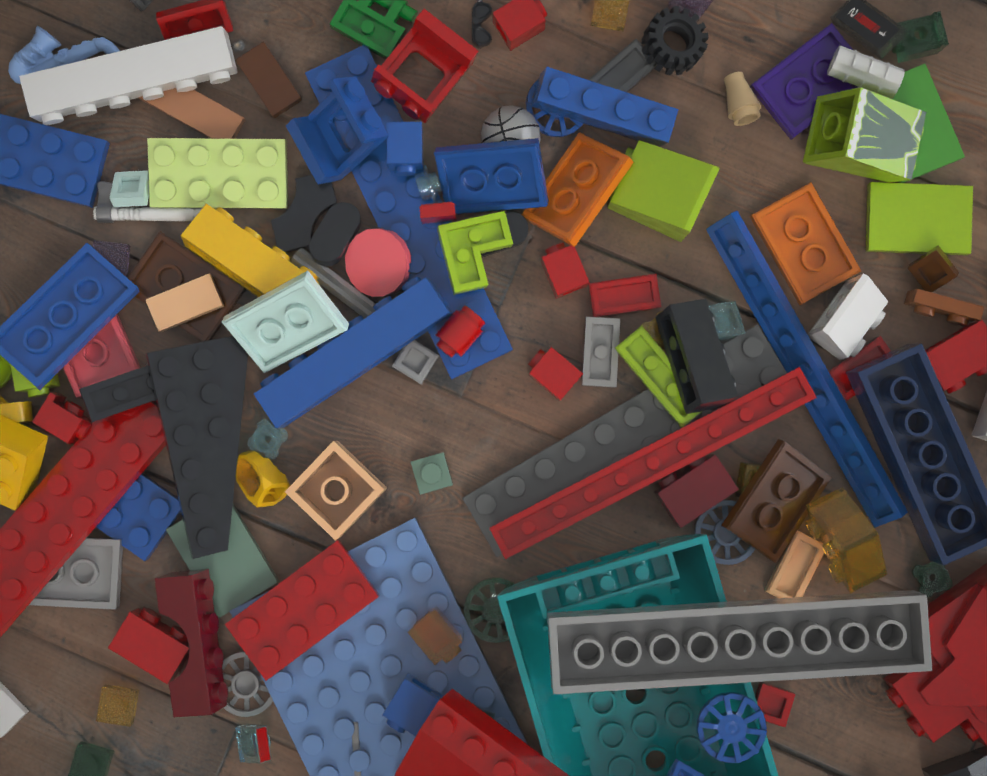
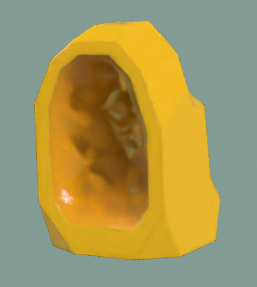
M246 451L238 456L236 481L251 503L257 508L274 506L286 497L285 491L291 486L289 480L269 458H264L256 451Z

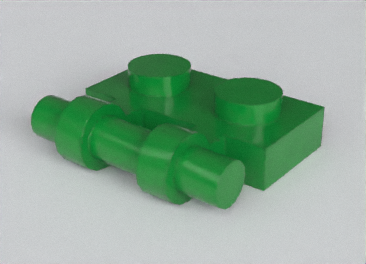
M343 0L329 25L331 29L361 46H366L370 51L387 59L406 34V29L397 24L398 19L402 17L412 23L418 11L408 6V1ZM377 3L388 9L385 17L370 9L371 5Z

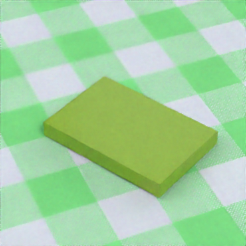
M870 182L867 185L866 252L926 254L939 245L945 255H970L972 251L973 186Z

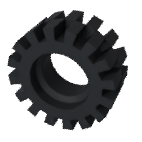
M673 6L670 11L668 8L662 9L660 14L657 13L644 31V36L641 40V44H645L642 48L643 55L650 53L646 61L649 65L655 61L658 64L655 70L658 72L663 67L666 68V75H671L674 70L676 75L683 74L685 70L688 72L707 49L708 44L705 42L709 38L708 33H702L706 26L704 22L699 25L696 23L699 19L696 13L692 18L689 17L688 13L690 10L684 8L681 13H679V6ZM672 31L679 34L686 43L685 50L676 51L671 49L663 39L664 33Z

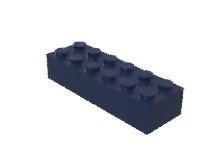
M906 344L847 371L846 374L928 559L944 566L986 547L987 489L923 344Z

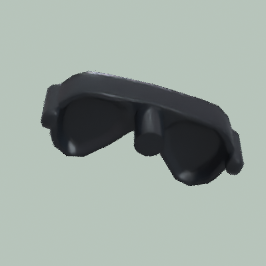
M477 0L472 7V43L478 49L488 46L492 42V36L481 27V23L491 16L492 7L488 3L482 2V0Z

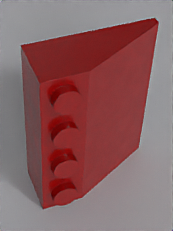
M451 689L437 702L420 728L394 776L569 775L461 694Z

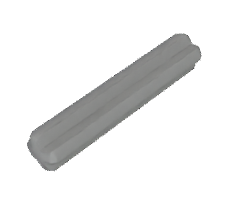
M300 248L294 254L291 262L298 268L305 266L317 275V281L322 287L359 315H362L364 319L375 312L373 308L375 303L327 266L317 264L306 250Z

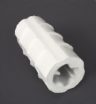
M840 45L836 49L827 71V75L840 79L842 82H848L858 86V88L862 87L890 99H893L905 74L904 69L891 65L889 62L880 61L873 58V56H867L857 52V50H851Z

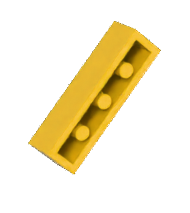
M206 203L181 234L185 247L256 297L266 294L306 271H309L316 281L318 279L317 275L307 267L301 266L298 268L289 262L290 257L280 248L273 246L271 249L262 243V237L253 229L247 226L244 229L233 222L234 218L221 207H217L215 210Z

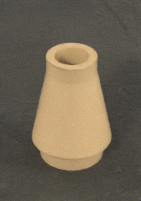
M734 72L724 78V83L726 86L728 118L733 120L735 126L747 125L758 120L761 116L759 110L762 106L745 80L743 72Z

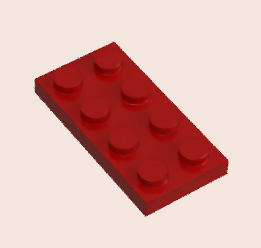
M337 540L224 625L265 681H267L380 595L340 540Z

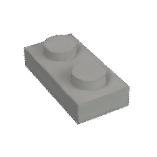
M585 317L581 386L617 387L618 353L614 348L619 345L620 319Z

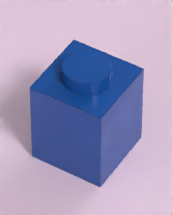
M387 122V133L389 135L387 138V166L389 171H395V174L399 176H412L416 174V170H424L422 122Z

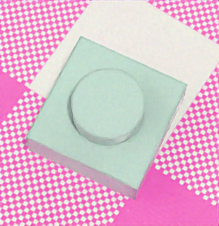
M148 170L115 172L109 198L113 207L147 206L149 199Z

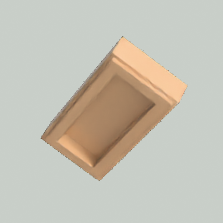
M210 273L146 299L158 332L166 331L224 307L213 276Z
M797 530L783 551L764 591L777 598L803 597L828 546Z

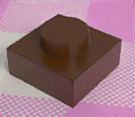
M939 245L908 266V270L922 288L928 292H934L955 279L959 274V271Z

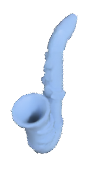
M37 26L32 40L18 53L14 54L9 62L8 72L15 83L21 84L19 78L21 75L82 61L99 52L110 54L120 50L111 41L100 37L93 38L92 41H82L79 45H73L70 50L67 48L61 49L54 55L52 51L60 47L61 43L46 30Z

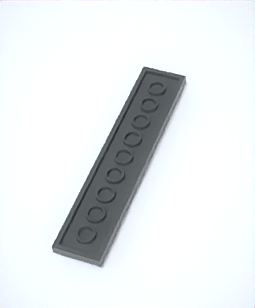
M758 324L723 344L726 353L725 358L730 373L735 379L738 397L731 402L787 374ZM646 389L462 497L496 557L502 555V552L489 529L490 527L681 429V427L650 390ZM719 408L702 411L685 426L716 411Z

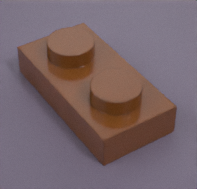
M921 289L907 291L904 302L905 305L914 307L913 312L928 317H934L935 313L947 316V322L961 326H967L968 322L981 320L985 308L984 306Z

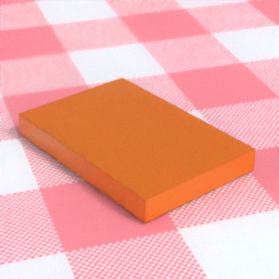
M579 132L545 180L549 200L547 207L526 208L521 215L531 224L575 247L634 162L629 156Z
M811 182L750 216L799 305L861 272L860 267Z

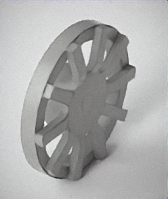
M244 651L227 657L223 661L222 671L229 663L236 675L232 676L223 673V678L232 681L231 686H228V692L233 691L235 696L230 703H227L224 709L240 717L260 714L272 704L273 699L270 695L264 703L257 693L258 690L269 693L267 687L261 685L263 679L257 674L258 670L256 667L253 670L249 669V658ZM244 657V670H240L234 659ZM253 696L260 707L250 710V698ZM239 698L244 699V710L233 707Z

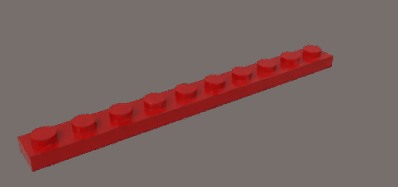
M798 367L489 529L504 558L508 559L817 397L803 371Z

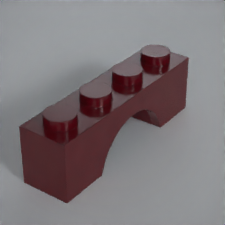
M209 569L171 572L155 578L159 613L176 621L185 632L189 643V659L186 668L180 676L169 682L173 717L212 715L227 706L228 687L224 682L222 671L224 656L221 648H219L217 633L219 620L214 611L213 604L214 584L210 579Z

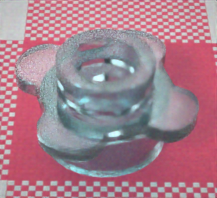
M424 165V172L415 174L419 193L423 201L432 198L434 203H438L436 193L442 192L437 173L436 171L429 173L427 165Z
M262 419L257 423L258 429L248 439V446L251 450L265 453L266 458L275 459L279 456L281 444L288 440V432L283 428L276 429L269 420ZM266 436L271 437V441L269 443L265 441Z

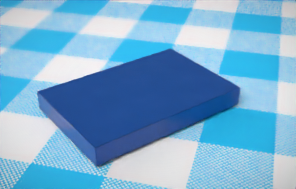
M538 138L436 147L434 151L444 202H453L456 214L547 207L549 200Z

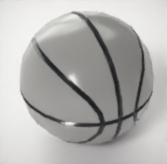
M513 105L502 106L491 112L485 119L480 132L481 143L535 138L539 139V144L541 141L540 128L534 116L526 109Z

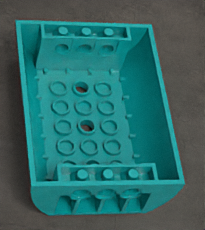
M689 534L659 539L530 577L504 589L497 595L543 756L569 776H666L676 759L705 776H779L767 735L760 751L741 763L718 761L705 751L698 739L696 723L703 705L712 697L725 692H736L746 695L757 704L751 682L645 689V695L639 701L629 700L626 697V690L553 694L547 613L727 602L706 534ZM730 699L732 711L737 712L741 701ZM720 701L713 706L720 714L726 712L724 701ZM747 704L741 717L745 718L755 713L754 709ZM709 711L704 722L716 723L717 718ZM757 718L748 723L747 727L760 729L759 719ZM703 728L705 740L717 733L716 729ZM746 733L745 737L754 745L758 735ZM719 739L709 746L718 753L723 740ZM742 741L738 742L740 754L749 750ZM732 743L728 744L724 755L734 756ZM654 750L661 751L665 755L664 763L658 768H651L646 764L647 755Z

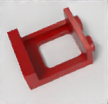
M423 9L416 17L413 27L381 66L378 64L374 69L371 82L374 83L375 89L382 96L389 99L392 97L401 104L403 111L409 117L415 120L420 119L426 124L471 67L479 51L430 12ZM414 52L419 53L444 74V78L426 100L393 76L409 55Z

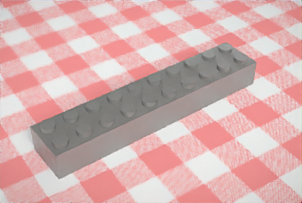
M914 590L547 613L553 694L932 671L927 595Z

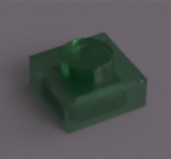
M81 741L77 745L68 776H107L114 751Z

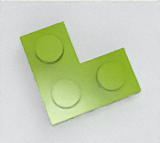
M505 211L438 225L437 227L453 295L486 288L489 284L481 253L508 248L513 245Z

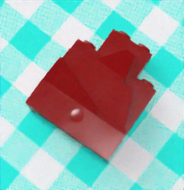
M986 563L928 604L932 671L893 673L883 678L889 687L885 691L889 699L898 709L903 707L909 715V718L905 721L917 737L923 735L933 743L959 725L972 742L977 740L987 746Z

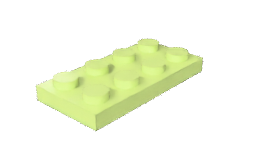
M147 138L150 207L203 208L207 203L212 208H288L287 139Z

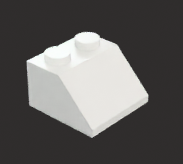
M864 273L844 283L812 327L808 336L839 360L849 356L855 357L866 343L863 336L868 329L874 330L885 317L886 313L882 310L887 305L888 300L869 276Z

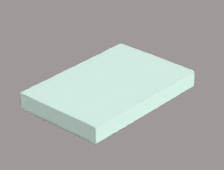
M309 271L300 274L225 315L222 320L224 326L263 373L347 331L349 326L348 321Z

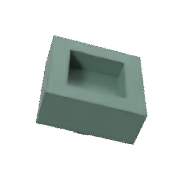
M444 452L411 461L420 495L453 485Z

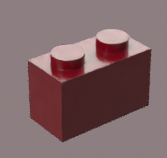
M710 454L707 457L704 456L688 464L689 469L678 476L673 472L658 482L660 488L654 491V493L677 527L682 528L739 490L715 454Z

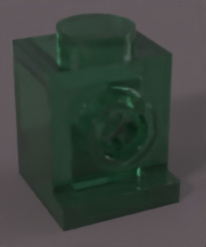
M941 11L934 12L932 15L898 22L895 26L900 30L889 40L891 51L897 55L898 63L938 54L949 44ZM914 32H919L920 40L915 37Z

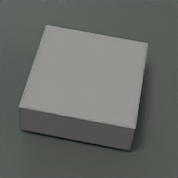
M414 340L402 349L392 367L422 385L439 355Z

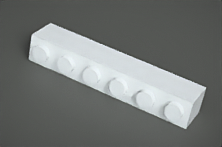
M223 26L21 75L19 78L29 116L39 122H43V125H52L63 122V116L75 113L77 117L89 116L97 113L96 108L107 105L112 109L126 107L131 104L130 100L142 96L143 100L158 99L164 96L163 91L176 88L177 92H187L196 89L197 83L209 80L211 84L229 81L231 79L230 75L237 74L238 70L229 35Z

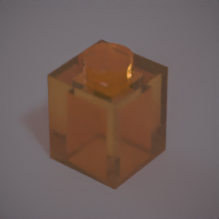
M437 606L410 627L407 632L434 665L441 660L447 664L462 651L458 645L462 643L463 637Z

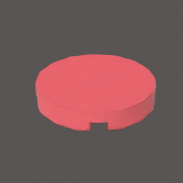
M383 228L367 229L357 234L348 245L345 255L346 273L350 282L361 293L371 297L389 296L399 291L408 281L411 253L406 242L397 233Z

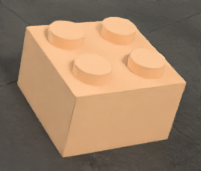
M333 441L285 493L336 541L381 496L387 487L339 441Z

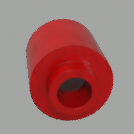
M464 305L460 311L455 310L435 334L439 339L436 346L450 358L455 354L462 357L483 332L481 328L485 325V321Z

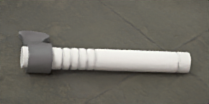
M99 181L97 183L99 191L97 207H94L93 215L98 223H114V220L192 222L202 208L113 207L109 199L113 183Z

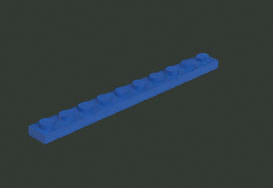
M739 212L730 213L706 228L712 242L785 371L789 373L798 367L803 371L817 397L806 403L805 406L874 528L902 518L908 511Z

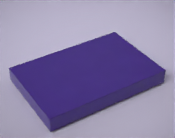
M832 23L750 86L753 93L790 140L811 125L817 96L858 88L856 85L842 82L840 79L827 75L830 62L839 45L853 50Z

